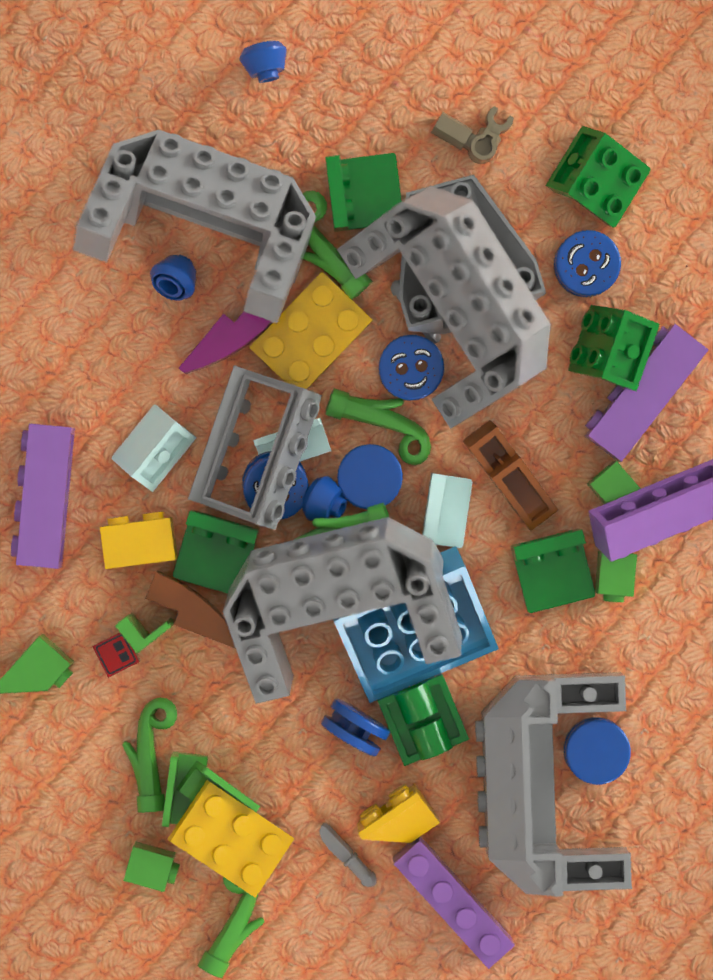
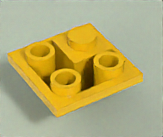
M403 784L388 795L390 798L389 802L380 808L377 804H374L359 815L361 819L357 823V828L361 839L412 843L440 822L416 784L409 788L406 784Z

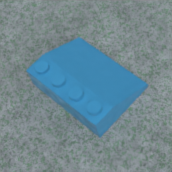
M456 546L440 552L444 561L442 575L462 634L460 657L430 664L425 663L406 602L333 619L369 703L499 649L466 566Z

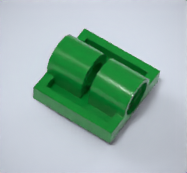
M443 674L377 700L404 766L418 760L435 757L452 749L453 746L469 740Z

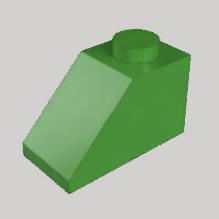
M42 634L38 636L0 679V694L48 691L53 685L60 688L73 674L68 668L74 661Z

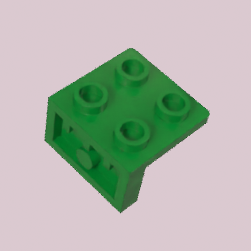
M582 126L545 186L555 193L574 199L607 225L616 227L648 176L650 167L606 133Z
M394 153L340 159V155L326 157L334 232L366 228L402 202L397 160Z
M591 305L582 319V330L577 344L571 351L568 371L600 378L628 390L637 391L660 324L627 310Z
M190 510L186 521L187 528L173 577L228 594L229 588L251 550H254L259 529Z
M578 528L511 545L526 609L529 613L595 597L596 593L583 546L586 541L582 529Z

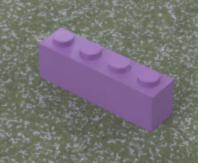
M676 324L671 325L668 329L662 326L657 332L653 343L654 348L650 351L637 391L628 390L616 385L607 396V399L611 401L603 413L597 410L585 425L590 429L585 437L617 462L623 461L708 352L706 347Z
M29 423V429L22 432L21 451L26 452L25 466H19L18 486L23 487L22 501H16L14 521L20 522L19 536L13 535L11 544V556L16 557V565L62 568L75 428Z
M713 459L589 510L595 546L612 562L616 559L625 558L629 554L647 546L658 544L660 541L673 535L686 532L699 524L713 520Z
M421 836L412 843H408L393 857V863L488 969L515 946L509 933Z

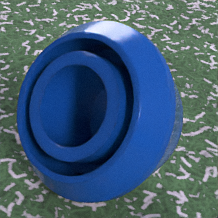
M280 41L261 42L244 48L239 59L251 78H258L259 83H267L279 79L278 73L284 71L287 48Z
M170 255L152 267L150 271L152 285L162 296L179 301L188 299L193 295L195 291L196 269L189 258L183 255Z
M319 477L309 486L302 503V510L307 520L338 518L344 514L347 500L342 495L343 490L331 477Z

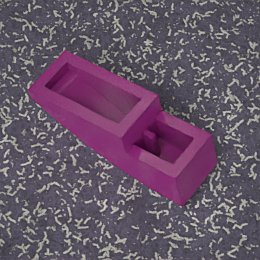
M243 312L233 322L223 313L181 364L179 369L183 373L188 374L225 360L249 345L273 322L247 312Z

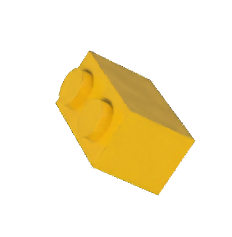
M163 511L142 514L143 521L129 523L128 516L107 519L108 526L100 527L105 569L176 560L178 557L172 517L164 518Z

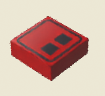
M120 632L92 646L108 678L140 662L137 653Z

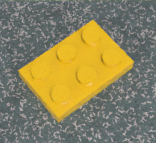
M321 272L283 311L278 323L273 322L249 348L284 382L308 389L373 320L325 273Z
M206 780L168 837L171 843L255 898L295 839L208 780Z

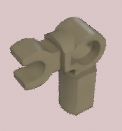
M494 106L486 116L485 122L487 127L480 128L477 135H474L472 133L473 129L442 112L431 133L459 150H462V148L468 150V155L473 162L485 164L496 153L497 147L501 142L499 134L509 130L514 117L509 116L503 125L497 124L494 121V115L498 108Z

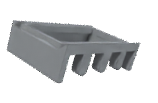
M234 365L188 500L206 505L256 525L276 530L278 522L284 514V504L290 487L295 482L296 470L301 455L307 447L312 423L319 413V403L322 395ZM250 381H254L290 393L291 395L251 511L248 512L210 497L216 479L224 480L228 474V469L221 465L227 447H235L239 442V435L234 433L233 430L239 413L246 414L250 410L251 403L244 398Z

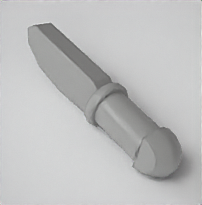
M323 823L319 831L321 839L328 849L339 860L344 862L343 865L348 867L360 879L362 885L373 887L377 882L375 873L367 868L357 857L358 854L353 853V850L328 823Z

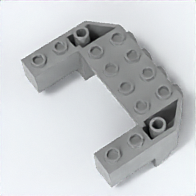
M159 129L114 143L76 226L73 251L107 262L124 223L135 226L144 205L260 246L255 265L256 272L251 282L243 311L278 323L292 284L295 283L316 219V215L294 178L278 170L259 166L244 158L234 157L220 152L211 146L201 145L184 139L177 134H170Z
M430 186L400 202L337 249L355 279L381 266L401 251L476 371L432 398V401L450 429L547 368L551 323L473 200Z
M386 517L251 550L229 588L223 614L255 703L290 696L294 675L279 632L406 602L426 664L460 657L462 634L442 575L444 561L434 541Z
M621 672L514 676L481 712L482 721H475L476 742H482L483 756L476 757L477 777H484V791H478V812H485V826H479V847H486L489 860L525 894L563 896V891L632 889L631 853L626 847L559 849L556 844L552 724H558L557 714L626 711L625 675Z

